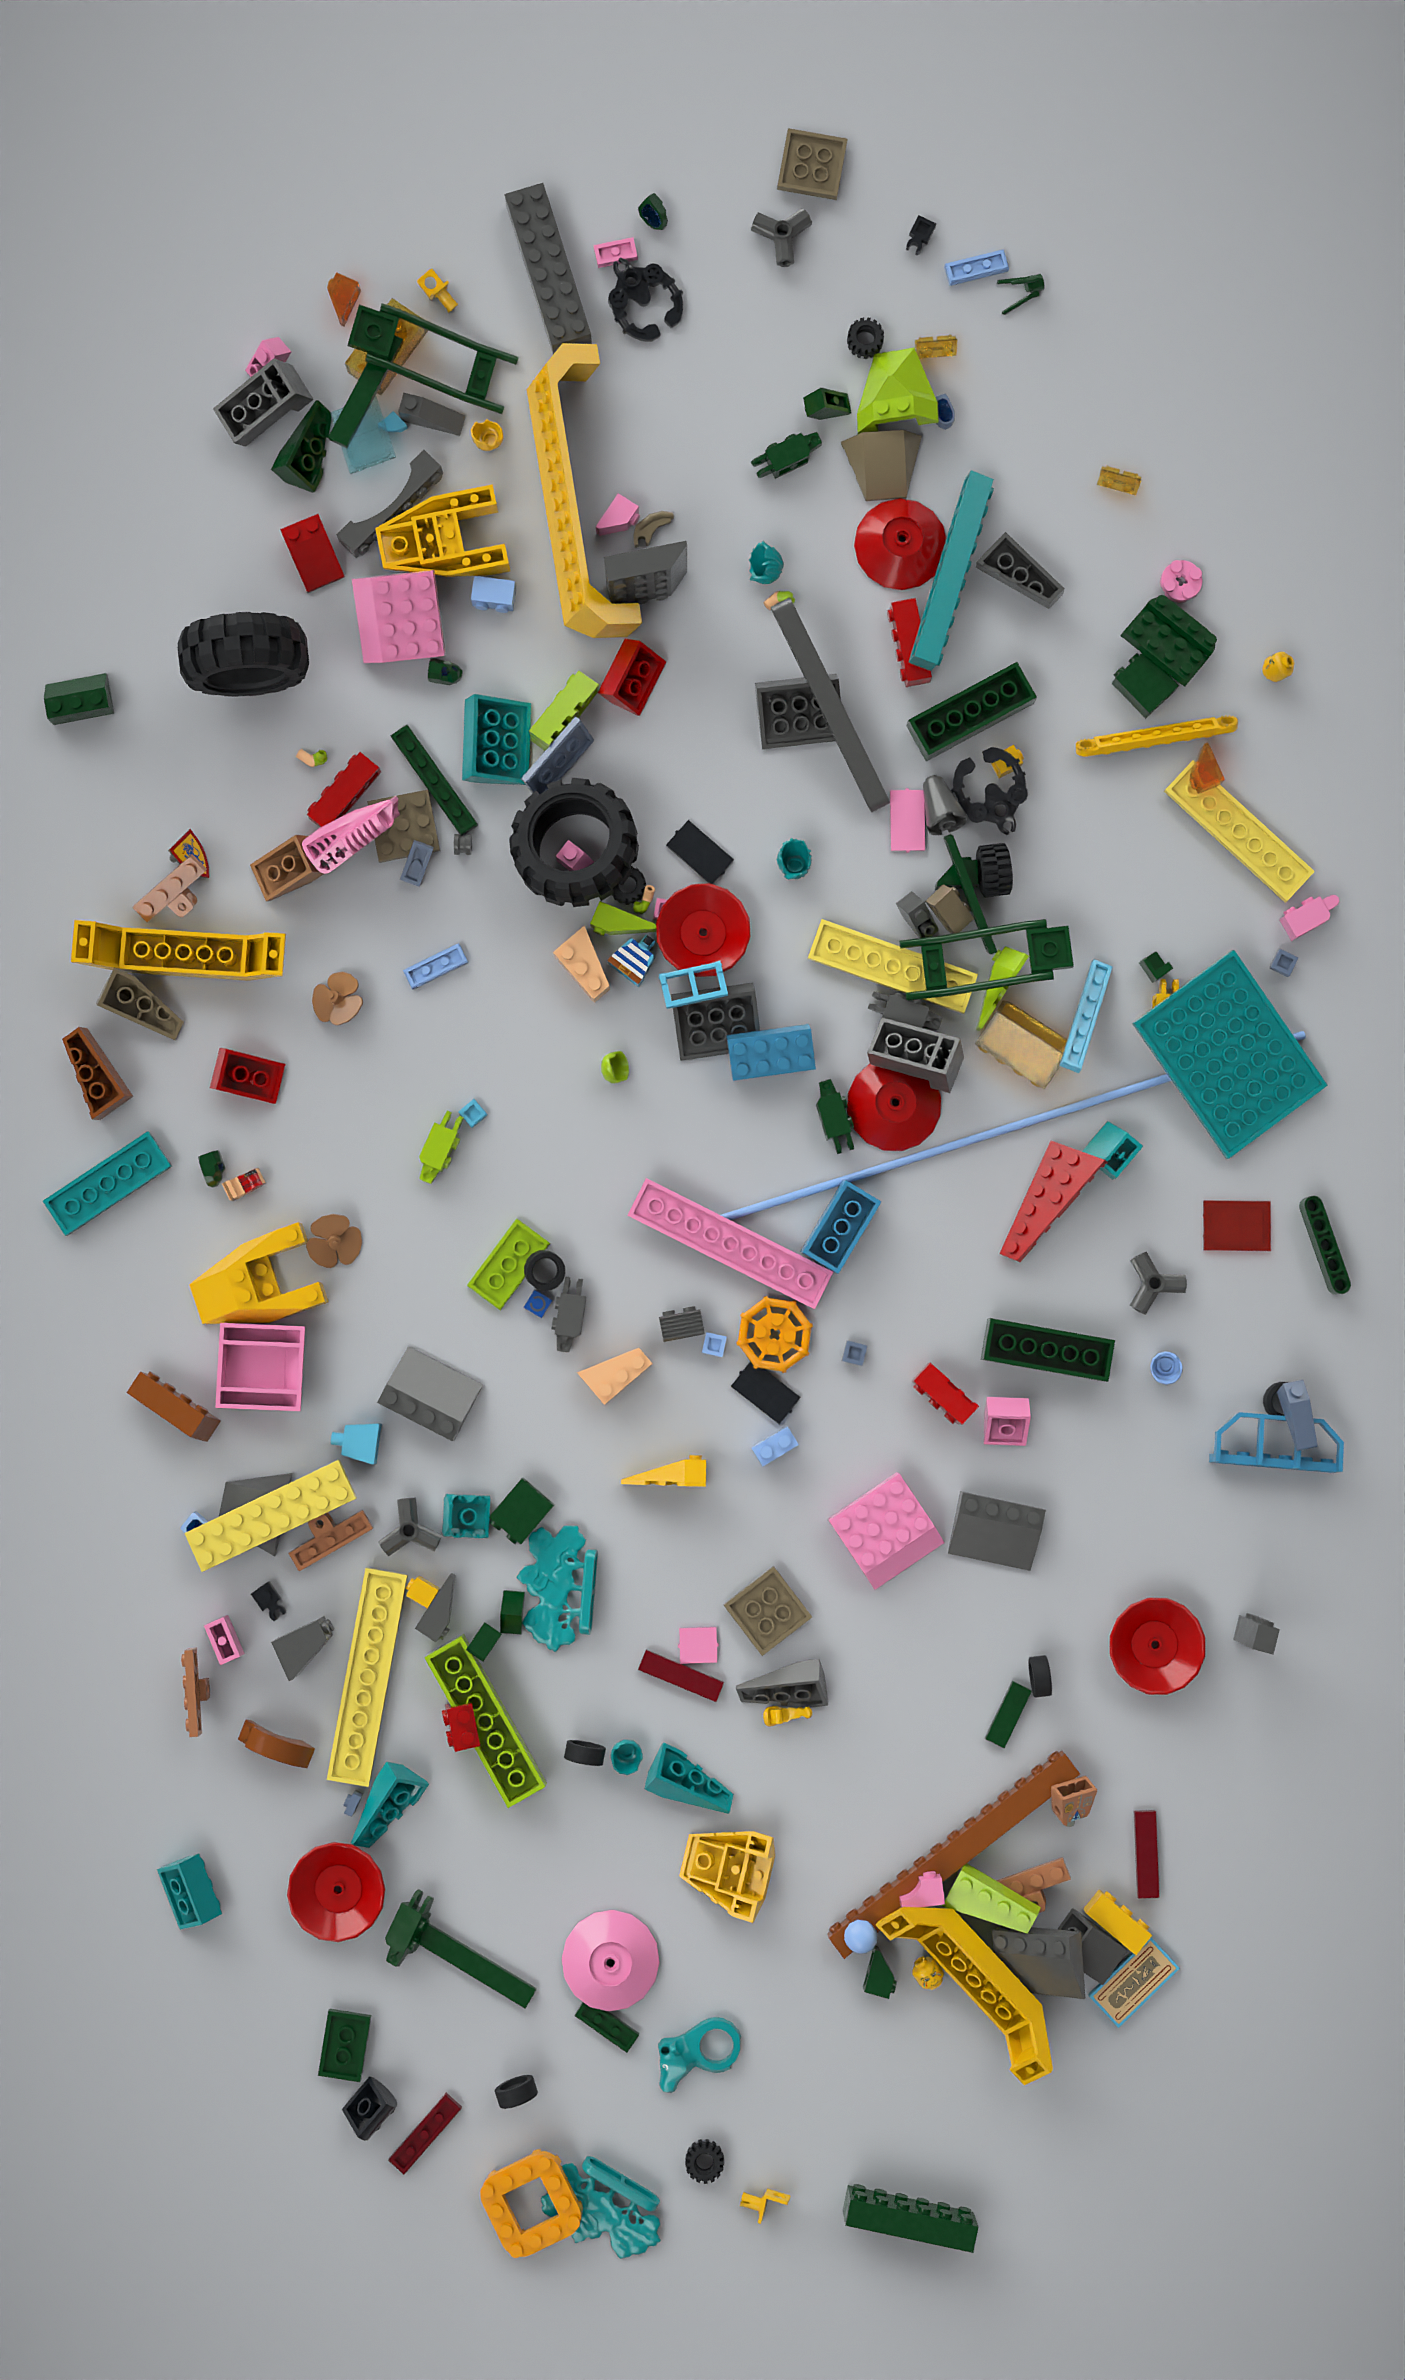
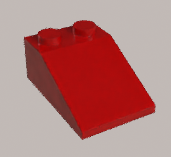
M319 514L280 529L307 593L345 577Z
M219 1048L210 1088L276 1104L286 1064Z

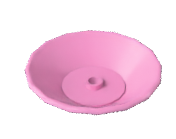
M616 1910L596 1912L577 1923L566 1939L562 1955L564 1978L573 1994L589 2007L608 2012L629 2008L643 1999L656 1980L660 1963L657 1942L648 1927L632 1914ZM608 1959H613L615 1964L608 1966L606 1962Z

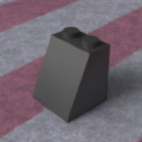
M325 1616L282 1635L271 1642L288 1681L297 1677L333 1636L332 1631L334 1629L329 1619L326 1620Z
M1074 1908L1070 1910L1057 1929L1081 1932L1084 1973L1102 1985L1111 1976V1973L1128 1951L1115 1938Z

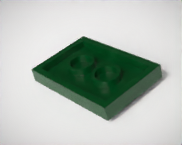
M336 2009L328 2010L318 2076L361 2082L372 2015Z

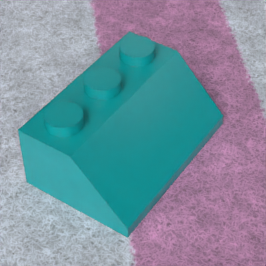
M199 1853L157 1869L180 1930L203 1925L222 1914L220 1902L215 1896L212 1881L207 1875L205 1863Z

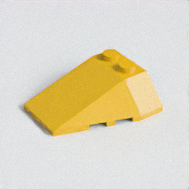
M755 1831L689 1834L679 1877L699 1892H703L711 1898V1901L727 1910V1913L731 1916L753 1923L767 1894L775 1860L774 1837Z

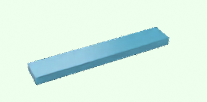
M1095 959L1091 962L1059 1066L1080 1073L1113 968L1112 966Z

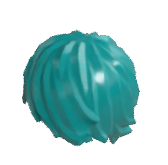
M762 541V543L756 545L755 549L753 548L751 558H749L751 563L749 572L752 574L750 581L771 584L780 577L784 562L780 553L774 547H770L765 541Z
M790 838V841L782 843L783 846L780 848L776 860L779 869L785 874L784 878L788 880L800 879L810 869L812 863L811 850L808 849L804 841Z

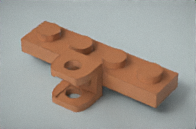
M191 854L132 908L146 922L150 921L165 906H168L177 916L184 917L197 903L196 896L189 890L188 886L207 869Z
M363 1510L337 1525L331 1515L326 1513L308 1522L314 1538L293 1549L288 1554L298 1571H301L372 1530L373 1526ZM317 1520H322L324 1524H318Z
M196 1647L184 1650V1654L181 1656L182 1667H185L186 1675L183 1676V1688L185 1689L184 1708L188 1710V1719L185 1721L186 1731L189 1732V1737H198L202 1734L200 1701H207L210 1698L209 1678L199 1679Z
M1061 1857L996 1881L1031 1902L1036 1901V1905L1041 1907L1039 1911L1041 1913L1046 1908V1897L1043 1889L1071 1880V1876L1064 1858Z

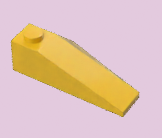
M689 1455V1459H683L621 1479V1484H655L664 1486L676 1484L678 1486L706 1487V1459H702V1455Z

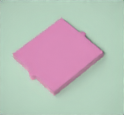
M716 1627L679 1628L680 1644H678V1648H680V1664L717 1663V1647L719 1643L717 1642Z

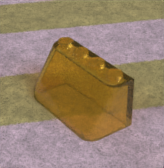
M1002 1001L975 1044L982 1052L993 1055L999 1063L1013 1068L1016 1074L1028 1078L1034 1086L1045 1089L1061 1067L1059 1065L1067 1039L1014 1004Z

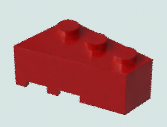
M931 1362L912 1380L915 1384L913 1388L920 1395L925 1393L930 1398L928 1402L937 1410L941 1408L946 1413L944 1417L952 1424L956 1422L963 1425L979 1407L977 1403H973L961 1389H958Z

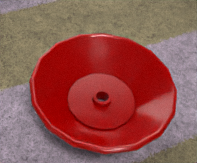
M899 498L881 502L865 514L857 527L854 548L859 565L870 579L886 588L906 590L920 587L935 576L946 541V534L943 524L932 510L918 501ZM904 537L906 541L900 542L898 538Z
M710 883L691 884L674 892L661 907L656 922L657 943L664 958L677 970L720 961L722 963V970L725 972L733 968L746 952L751 937L750 918L742 902L728 889ZM700 930H706L707 935L701 936L699 934ZM716 969L694 973V976H717Z
M868 1064L855 1076L848 1092L847 1113L852 1118L853 1129L866 1143L883 1151H904L920 1145L933 1133L941 1116V1095L939 1090L930 1088L929 1080ZM893 1099H897L899 1101L898 1106L892 1105Z
M1146 1598L1131 1604L1116 1619L1110 1634V1657L1117 1674L1130 1687L1148 1695H1168L1185 1688L1198 1675L1205 1659V1635L1199 1620L1185 1605L1168 1598ZM1153 1641L1158 1642V1646L1156 1648H1152L1151 1646Z
M338 1842L317 1846L301 1857L290 1874L287 1890L291 1914L300 1927L319 1940L342 1942L357 1938L372 1927L383 1909L385 1896L382 1873L372 1857L352 1844ZM335 1886H340L342 1891L336 1892Z

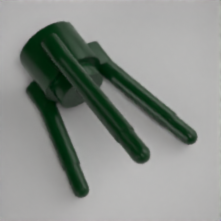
M1037 274L997 280V284H1024L1026 292L1031 293L1003 310L1002 314L1005 315L1028 300L1038 297L1039 291L1044 290L1045 287L1043 276Z

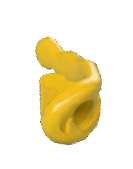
M769 1706L763 1712L764 1723L768 1727L802 1716L807 1719L812 1716V1709L810 1707L782 1708Z

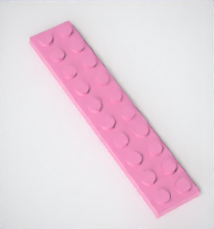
M647 1178L627 1215L813 1309L816 1308L833 1274V1271Z

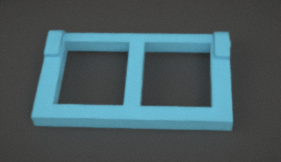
M720 961L659 974L667 1009L728 996L722 963ZM716 969L720 991L699 995L694 973ZM689 975L693 996L671 1001L666 979Z

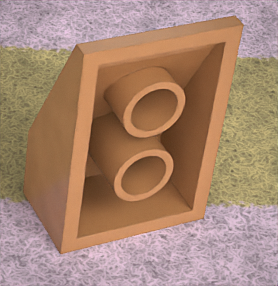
M294 835L250 864L266 901H271L307 885L324 875V873L316 869L303 849L302 841L308 836Z

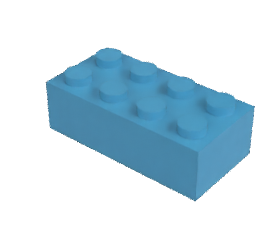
M809 1024L726 1035L733 1081L816 1070L812 1033Z
M843 1180L800 1252L834 1273L839 1274L881 1201L847 1180Z

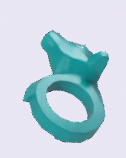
M714 2017L701 2021L678 2037L661 2039L658 2043L661 2071L659 2086L663 2092H674L680 2080L695 2066L713 2073L730 2070V2066L736 2061L740 2053L741 2035L739 2030L732 2022L724 2018ZM713 2029H721L727 2032L733 2041L731 2053L725 2059L719 2061L706 2058L700 2048V2041L703 2035Z

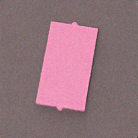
M909 788L905 790H890L891 851H906L907 853L910 851H925L923 790H909Z

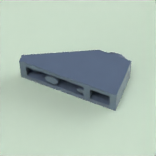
M1304 1380L1284 1383L1277 1391L1296 1451L1317 1447L1312 1408Z

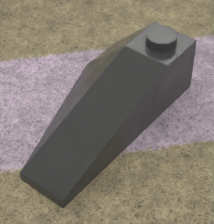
M819 1659L796 1662L736 1685V1691L741 1702L767 1704L769 1701L781 1702L782 1706H788V1703H799L800 1707L804 1708L828 1706L825 1675Z

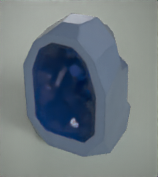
M942 394L936 397L939 422L936 424L946 430L955 421V410L948 396Z

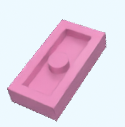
M633 237L594 245L598 268L611 266L615 261L621 264L618 261L619 258L626 259L629 262L638 260Z

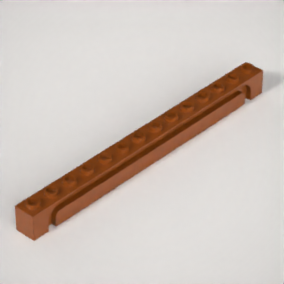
M1062 1750L1059 1753L1058 1751L1052 1753L1047 1758L1049 1761L1043 1765L1035 1766L1031 1770L1032 1774L1026 1779L1022 1777L1014 1783L1015 1787L1009 1792L1007 1790L1002 1792L994 1804L991 1805L989 1803L980 1810L981 1814L976 1818L972 1816L966 1820L964 1827L959 1831L957 1829L952 1831L944 1843L934 1845L930 1849L931 1853L926 1857L921 1856L913 1863L914 1866L908 1871L907 1869L902 1870L896 1876L897 1879L894 1882L884 1884L879 1889L880 1893L875 1897L871 1895L863 1901V1906L858 1910L856 1908L851 1910L843 1922L833 1924L829 1928L830 1932L827 1935L841 1956L845 1959L853 1953L844 1940L845 1930L850 1923L856 1920H865L874 1926L877 1933L881 1930L876 1926V1923L901 1908L899 1896L910 1893L919 1882L918 1876H923L925 1872L934 1871L936 1874H940L942 1882L1050 1799L1051 1786L1078 1777L1080 1775L1079 1771Z

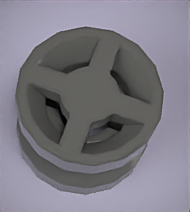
M454 834V855H459L460 853L472 854L471 834L466 836Z

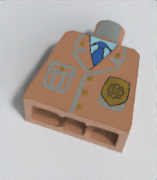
M1087 1776L1051 1786L1052 1810L1063 1825L1072 1827L1075 1824V1820L1089 1815L1097 1789Z

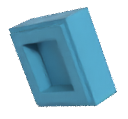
M475 1099L458 1112L464 1117V1120L471 1128L488 1115Z

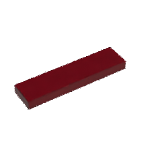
M647 1649L638 1668L639 1671L714 1702H717L724 1681Z
M1134 1811L1137 1898H1159L1156 1811Z
M446 2092L389 2157L388 2161L404 2175L457 2115L462 2106Z

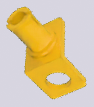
M433 269L428 270L417 280L418 285L429 299L438 298L448 313L458 306V303L447 291L448 280L443 283ZM428 277L434 278L436 287L433 289L427 288L425 286V279Z
M768 2188L762 2198L743 2192L740 2206L758 2211V2223L761 2224L768 2199L788 2205L791 2196Z

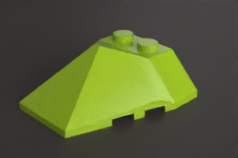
M915 348L875 354L857 412L858 434L877 432L878 424L913 418H916L918 425L938 423V402Z

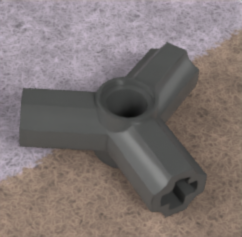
M800 209L786 220L780 221L758 212L753 220L751 231L773 240L776 264L781 267H789L791 264H794L792 238L810 227L812 220L804 209ZM785 232L786 235L781 236L778 233Z
M1147 1251L1130 1260L1142 1281L1141 1287L1129 1305L1136 1311L1146 1315L1158 1293H1186V1275L1159 1274ZM1152 1277L1158 1281L1156 1289L1151 1288L1149 1285V1280Z
M416 1497L397 1499L400 1526L378 1541L380 1547L388 1557L410 1541L435 1552L442 1534L418 1524ZM409 1524L414 1527L415 1533L413 1536L406 1535L404 1531L406 1525Z

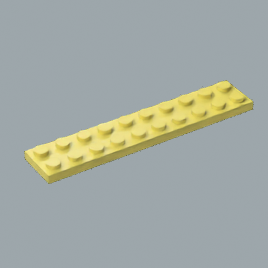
M365 1568L327 1780L365 1787L370 1786L408 1575Z

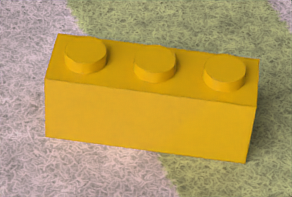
M1099 1889L1083 1910L1126 1948L1137 1955L1152 1936L1148 1931L1150 1927L1141 1919L1136 1921L1131 1916L1133 1912L1125 1905L1118 1906L1115 1903L1117 1899L1108 1891L1103 1893Z

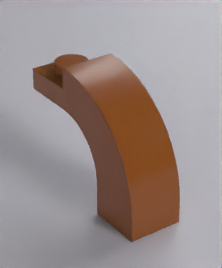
M245 1720L238 1740L243 1742L246 1748L255 1753L301 1768H308L315 1750L314 1747L302 1740L275 1734L252 1720Z

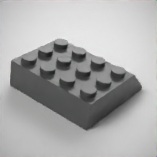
M687 541L605 556V575L610 602L612 604H644L651 599L664 600L671 596L687 573Z

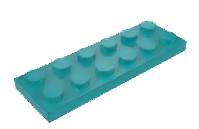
M147 1131L44 1199L43 1203L64 1235L68 1236L171 1168L172 1165L151 1133Z

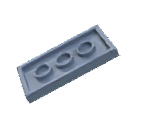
M575 716L521 778L532 794L535 791L542 794L548 790L546 784L560 780L594 742L593 737L579 718Z

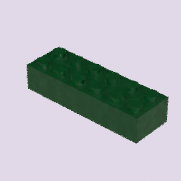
M1015 662L910 718L906 727L925 761H928L1033 705L1037 696L1018 662Z
M988 1318L980 1360L1109 1382L1115 1340Z
M860 2184L847 2186L843 2206L845 2226L974 2253L979 2226L971 2209L962 2206L959 2209L953 2208L944 2202H938V2204L929 2203V2200L920 2197L915 2200L908 2198L907 2195L902 2193H896L895 2195L887 2194V2191L878 2188L873 2191L866 2189L865 2186Z

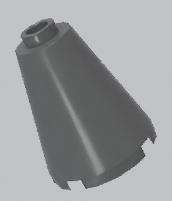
M937 775L927 777L923 783V793L929 834L943 835L941 831L948 830L951 833L961 828L967 822L965 811L942 777H937Z

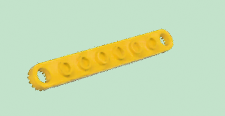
M1225 715V717L1221 716L1216 719L1211 717L1097 736L1090 740L1081 739L1076 743V754L1083 757L1100 754L1107 755L1112 752L1130 751L1142 747L1149 748L1154 745L1190 741L1202 737L1209 738L1214 735L1236 731L1238 729V719L1234 716L1231 717V715L1228 717Z

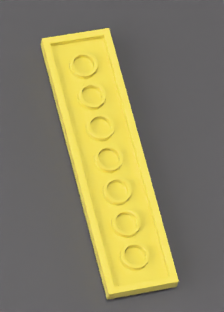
M1194 760L1164 790L1171 799L1285 903L1315 872Z
M821 919L807 959L905 994L906 992L926 990L922 954L906 948L900 949V946ZM944 962L947 988L976 982L978 974ZM972 992L922 1000L964 1014Z
M337 1460L184 1534L201 1572H204L357 1499L340 1460Z

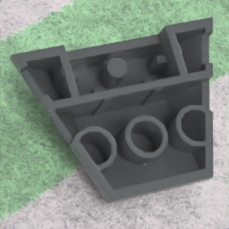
M292 1473L226 1482L219 1516L291 1483ZM280 1535L257 1547L276 1556Z

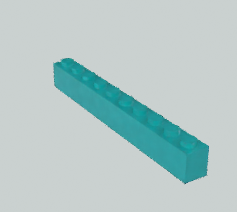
M972 470L964 479L909 659V663L932 671L942 662L943 654L941 651L949 639V635H947L948 628L950 629L954 623L955 617L952 615L960 603L958 595L965 586L966 580L964 576L965 573H968L972 563L969 559L977 547L975 539L981 533L983 524L980 523L988 511L986 503L987 500H990L994 491L992 487L994 479Z

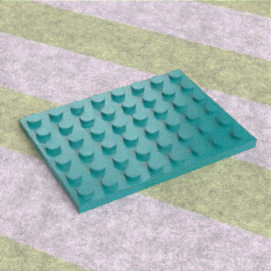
M1235 950L1228 952L1132 1023L1226 1159L1231 1158L1328 1086Z

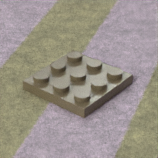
M788 128L777 190L837 200L848 139Z
M423 790L397 795L400 816L394 819V823L389 829L374 839L379 863L408 858L414 840L434 847L432 853L440 851L429 791ZM394 796L367 801L368 806L390 800Z
M774 1566L723 1604L762 1656L812 1618L811 1614Z

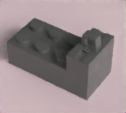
M274 358L215 406L213 410L233 442L246 447L290 410L299 412L314 399L293 365Z
M881 1018L867 1052L871 1065L929 1080L930 1088L947 1093L951 1092L964 1060L960 1038L886 1018Z

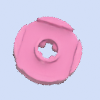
M1173 561L1165 568L1160 578V585L1165 592L1164 595L1169 600L1177 603L1193 599L1202 586V571L1200 568L1189 561ZM1183 577L1186 584L1179 586L1176 578Z

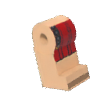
M259 1168L222 1183L230 1201H235L266 1184Z

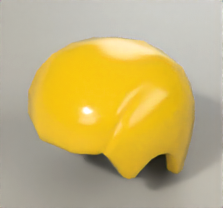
M486 419L482 423L476 421L471 428L472 440L479 449L491 451L502 444L504 439L503 431L498 423Z

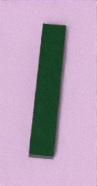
M396 335L394 336L388 356V361L394 362L404 343L403 339ZM367 362L328 436L330 441L348 449L389 371L388 369Z
M406 724L390 735L460 836L465 835L478 826L473 816L410 727Z
M951 834L944 836V842L968 905L971 908L978 929L988 928L954 836ZM992 936L981 937L986 952L990 955L996 953L997 949Z
M430 1923L419 1939L420 1946L525 2009L537 1989Z

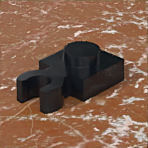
M918 215L909 233V236L912 238L907 242L906 250L908 251L914 245L917 247L915 255L918 256L922 249V243L928 244L937 224Z
M270 1581L251 1593L262 1611L267 1608L269 1609L271 1620H277L274 1614L275 1610H280L283 1615L286 1613V1609L282 1605L277 1604L281 1597Z

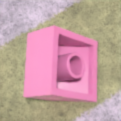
M986 1398L984 1444L1026 1446L1031 1418L1029 1398Z

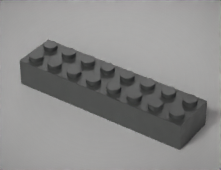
M544 183L504 194L508 214L552 353L554 354L562 343L592 344L591 332Z

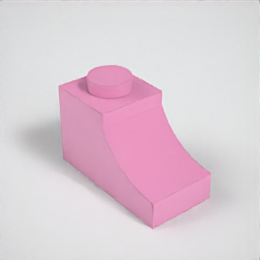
M934 1871L925 1872L923 1876H918L919 1882L910 1893L899 1896L901 1907H927L945 1904L942 1878L940 1874H936Z

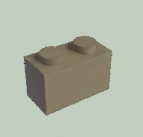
M942 885L925 902L948 932L952 934L960 933L974 920L970 913L971 908L960 900L959 897L961 895L954 887L950 888Z

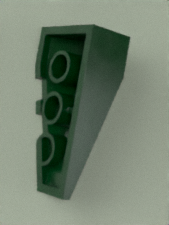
M319 400L313 403L279 452L271 468L285 483L312 493L316 491L323 476L322 461L326 457L327 451L324 448L326 438L329 436L332 413Z

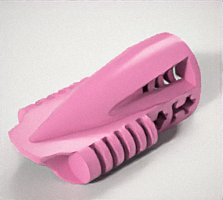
M394 796L390 800L356 809L318 828L302 841L303 849L316 869L324 874L330 873L393 825L394 819L400 816L398 797ZM324 861L325 863H327V864H329V865H328V866H327V865H326V866H322V862Z

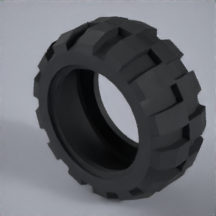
M236 612L199 619L192 622L190 626H186L178 640L180 674L189 688L194 691H202L203 694L238 697L283 691L288 687H294L301 683L302 679H305L309 667L307 637L301 626L294 619L287 616H278L275 613Z
M572 778L571 784H563L561 780L546 784L548 790L542 794L535 791L524 801L526 808L524 811H517L511 825L513 834L509 838L514 865L525 885L535 895L544 896L546 902L563 906L567 902L572 903L573 907L589 906V900L597 897L602 901L614 894L613 888L618 883L624 885L632 873V863L637 861L639 850L638 832L631 811L623 799L615 796L614 790L602 783L592 785L589 779ZM572 815H588L603 822L609 828L608 844L603 854L590 866L576 871H562L550 867L540 859L542 839L548 829L560 819Z

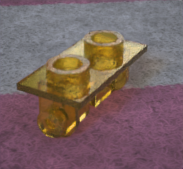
M951 334L948 336H937V340L934 341L933 337H919L915 340L917 355L919 359L956 356V336Z
M1108 465L1101 467L1097 485L1132 495L1137 494L1141 483V477L1137 473L1124 471L1123 474H1119L1120 469L1112 468Z

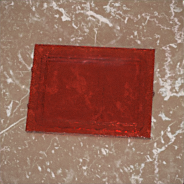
M1204 1200L1203 1250L1271 1251V1201Z

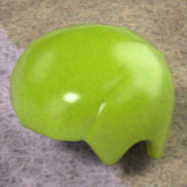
M622 1051L611 1052L603 1057L601 1073L606 1081L620 1083L628 1079L629 1064Z

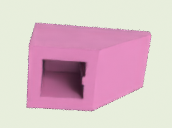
M279 337L262 340L245 371L252 377L274 358L286 362L291 351Z

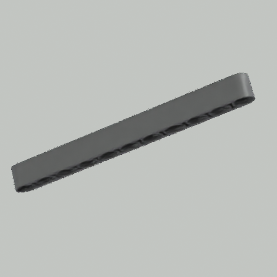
M787 598L771 607L773 615L872 813L890 803L889 798L792 600Z

